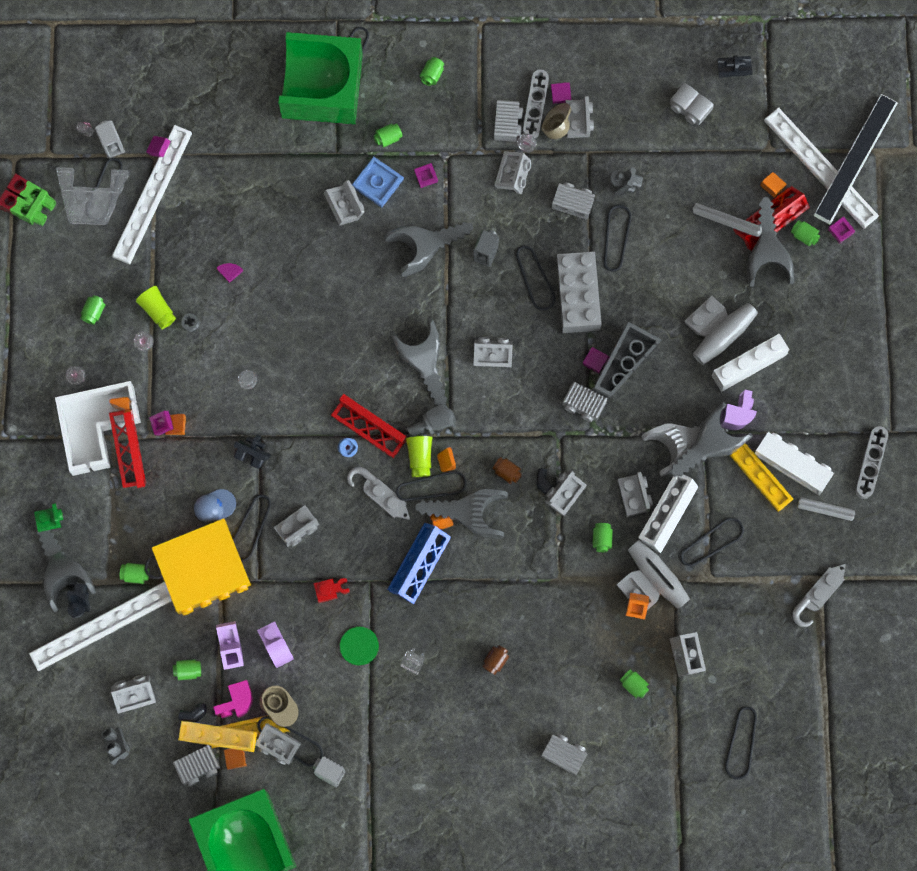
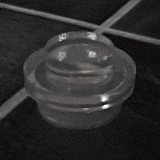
M243 371L238 377V383L243 389H252L257 384V376L252 371Z

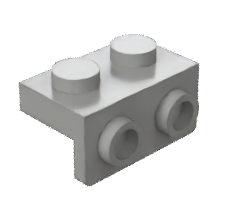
M349 180L345 181L342 186L327 189L324 192L339 226L357 221L363 215V204L359 201L356 190Z
M573 471L563 472L557 480L559 481L555 488L552 487L546 494L548 498L545 502L562 516H565L587 486L574 475Z

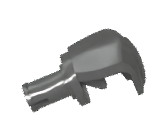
M440 404L422 414V421L407 427V430L411 437H416L426 431L433 435L435 434L433 430H441L450 426L454 429L456 427L455 414L445 404Z

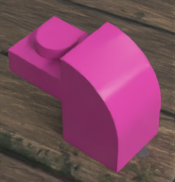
M247 680L228 686L232 701L215 706L214 710L217 716L226 718L232 716V712L236 711L237 717L240 718L248 713L252 706L253 696Z

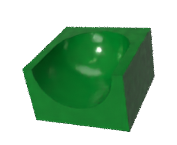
M286 32L285 80L282 96H279L278 102L282 119L356 125L363 58L361 38Z
M265 789L189 819L208 871H288L296 867L272 801Z

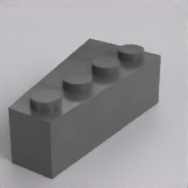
M628 322L612 349L592 391L606 397L608 401L662 340Z

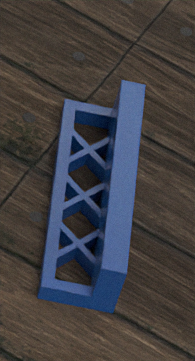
M424 523L387 590L414 604L451 537L438 527ZM439 534L443 537L441 543L436 546L435 539ZM432 551V559L426 563V555ZM419 569H422L423 575L420 579H417L416 573ZM413 585L414 591L411 597H409L405 593L409 586Z

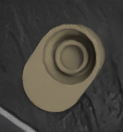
M559 104L546 115L541 128L548 138L559 139L568 133L570 129L568 117L571 112L569 104Z
M271 686L261 693L259 698L261 709L268 714L276 725L287 727L297 720V704L284 688Z

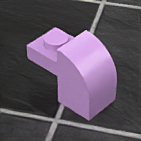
M744 390L739 395L738 406L727 404L721 411L720 424L722 428L739 430L754 419L757 411L750 410L754 399L751 398L752 391Z
M236 621L216 625L224 670L244 666Z
M275 622L257 630L276 668L294 659Z

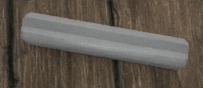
M802 497L798 501V508L850 521L855 516V510Z

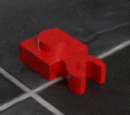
M342 578L336 584H334L333 579L314 583L318 602L322 603L337 599L336 593L338 592L342 594L349 593V588H341V585L346 583L347 579Z

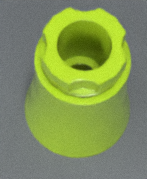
M153 286L143 292L135 301L161 329L170 326L176 319L157 286Z
M416 436L406 438L412 477L430 476L433 437Z

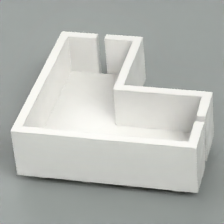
M131 381L55 397L68 467L73 476L90 472L89 468H92L93 471L111 468L104 431L112 429L109 412L120 410L111 406L110 399L128 397L131 401L135 424L141 423L134 386ZM124 415L114 416L115 423L123 427L125 425Z

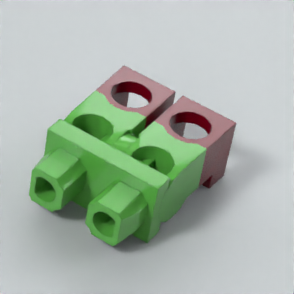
M15 173L7 186L8 190L5 189L0 198V210L9 212L31 225L36 223L43 226L47 220V216L41 213L43 207L52 211L56 201L49 196L47 191Z

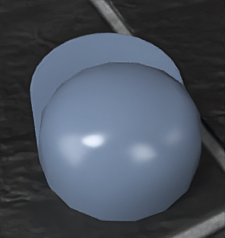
M224 489L203 495L194 504L196 517L199 521L206 524H211L230 516L236 508L234 495Z

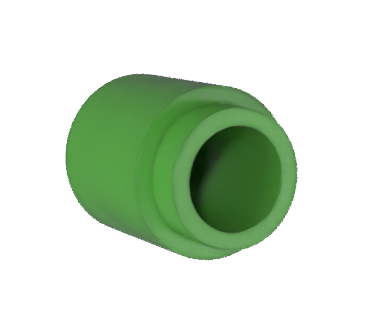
M431 57L427 61L420 74L422 83L427 86L436 85L444 70L443 61L436 57Z
M397 123L394 125L389 124L376 130L373 137L377 146L381 145L384 148L399 141V138L402 137V132Z
M798 220L791 231L796 239L807 246L815 245L820 238V235H818L819 230L805 221L801 222Z
M95 295L88 297L81 311L82 316L80 319L94 325L99 320L105 307L103 299Z
M595 524L593 529V548L597 552H608V549L612 548L613 529H611V524Z
M127 563L126 565H121L120 580L144 584L145 580L148 581L149 576L145 572L144 564Z
M195 659L176 661L177 665H173V675L178 677V680L201 677L200 661H195Z
M631 669L620 680L623 683L622 686L635 698L638 696L642 698L649 691L647 688L649 684L636 671L633 672Z

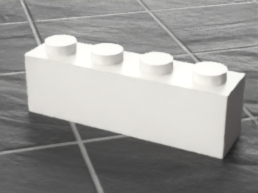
M778 334L715 369L712 378L722 392L785 357L789 348L781 335Z
M768 432L754 453L759 459L819 496L834 474L829 466L823 463L820 465L814 461L815 458L813 456L798 451V447L792 443H785L776 433L771 434Z
M685 475L682 477L673 476L639 536L641 542L647 547L660 553L662 552L698 488L692 478Z

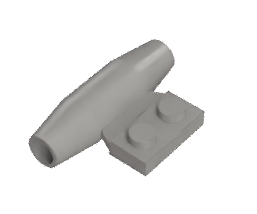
M713 296L709 297L685 320V324L698 336L705 337L693 353L694 358L704 365L721 354L747 329L758 314L756 309L751 304L746 303L730 315H727L725 307Z
M638 540L628 549L639 568L638 571L631 572L617 584L628 599L630 593L649 596L647 610L657 602L660 594L677 609L690 600L678 578L661 558L643 542Z

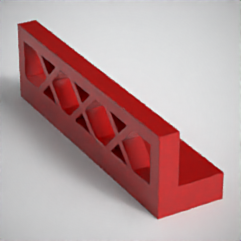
M792 186L771 201L773 202L771 209L779 206L773 209L774 212L772 213V216L775 217L773 223L776 224L774 231L778 232L810 208L804 193ZM757 211L745 221L760 225L761 222L757 219L761 215ZM733 229L735 234L743 238L747 248L752 251L759 237Z
M343 394L339 399V405L331 414V417L394 459L405 444L406 436ZM345 407L350 411L351 417L343 419L337 414ZM363 419L366 422V428L357 429L354 426V420ZM379 430L382 439L373 440L370 437L369 431ZM393 440L398 443V446L391 452L386 448L385 441Z
M126 409L109 412L123 488L137 486V488L145 487L146 479L133 410ZM124 415L125 425L123 427L117 425L114 416ZM122 432L128 436L129 443L126 446L118 440ZM125 451L131 454L132 462L130 465L122 461V455ZM129 469L135 473L136 481L126 482L125 474Z

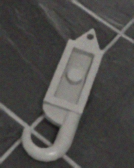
M355 467L349 471L347 480L350 486H354L352 482L353 475L361 474L367 479L363 489L370 499L394 519L397 517L410 520L406 508L407 503L400 500L390 488L367 469Z
M845 564L834 568L829 567L794 608L792 617L798 626L808 627L813 623V620L802 622L799 618L800 613L805 607L809 610L817 611L824 605L845 580Z

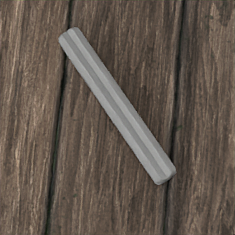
M696 203L693 207L694 214L759 237L762 232V227L705 205Z

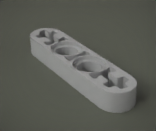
M537 70L532 75L523 126V135L528 140L536 139L540 133L549 75L544 70ZM539 76H543L544 79L541 82V87H537V78H539ZM539 92L543 97L540 100H534L532 94ZM532 109H536L540 114L538 117L533 118L529 115V112ZM531 122L534 123L533 134H529L528 131L530 129Z
M881 426L875 427L869 435L855 488L856 495L861 499L869 498L875 489L888 439V431ZM880 431L881 436H884V438L882 437L877 445L875 444L877 436L874 434ZM871 449L878 450L879 457L876 459L871 458L869 451ZM872 467L875 474L869 477L864 473V469ZM865 481H873L867 484V490L870 491L863 494L860 488L865 485Z

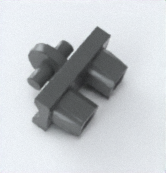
M631 167L625 172L621 170L613 171L610 175V182L618 187L615 190L617 194H622L625 191L633 193L636 188H641L643 177L636 175V169Z
M108 727L101 732V737L105 743V750L111 764L115 765L120 758L125 759L129 755L130 747L125 741L121 728L118 727L113 730L111 727Z

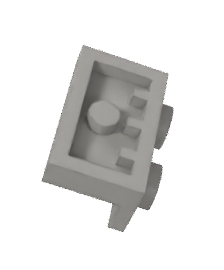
M585 96L584 100H566V103L571 107L568 117L570 129L567 133V138L590 137V131H594L593 119L590 120V113H593V103L589 102V96Z
M504 151L494 186L498 189L514 190L517 194H522L523 188L526 186L528 171L531 169V160L524 153Z
M479 337L478 340L474 341V366L512 367V341H509L508 338H498L497 341H494L488 337Z
M641 472L617 480L627 517L650 511V506H653L650 494L647 495L645 488L648 487L647 479L645 476L642 477Z
M304 505L276 525L274 529L286 546L289 547L290 545H297L305 534L310 535L318 529L319 523L306 505Z
M138 675L133 680L127 682L121 680L111 686V694L118 714L156 703L149 675Z
M267 723L255 745L259 747L258 750L266 755L270 753L276 757L275 760L277 762L289 765L294 760L293 757L301 742Z

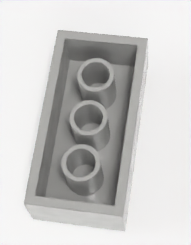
M595 252L557 254L556 263L562 332L600 331L601 313Z

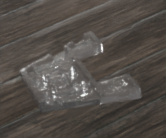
M56 167L68 222L70 224L107 225L116 206L118 196L122 193L123 185L129 177V171L111 169L110 188L73 187L74 169Z

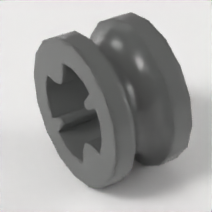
M192 313L184 315L181 320L182 326L189 332L199 328V319ZM189 318L195 321L191 327L186 324Z

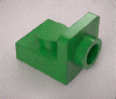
M56 503L52 504L50 509L34 512L38 532L61 528L60 521L64 520L62 509L57 508Z

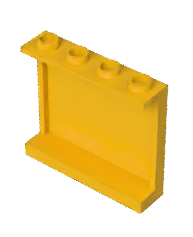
M225 519L152 547L178 614L188 615L194 611V608L199 606L205 608L212 604L211 601L227 599L230 597L229 594L236 591L237 593H242L248 590V586H251Z

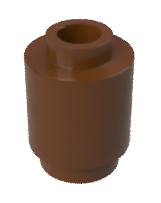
M500 457L492 468L496 475L509 484L512 482L516 483L522 475L520 473L521 468L507 458Z
M500 645L497 648L493 646L484 659L482 667L496 675L510 657L507 655L508 650Z

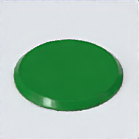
M365 627L349 629L340 641V651L343 658L353 665L360 666L370 663L376 657L379 650L376 635Z

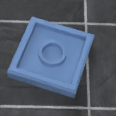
M373 156L352 186H354L356 191L382 208L404 180V177Z

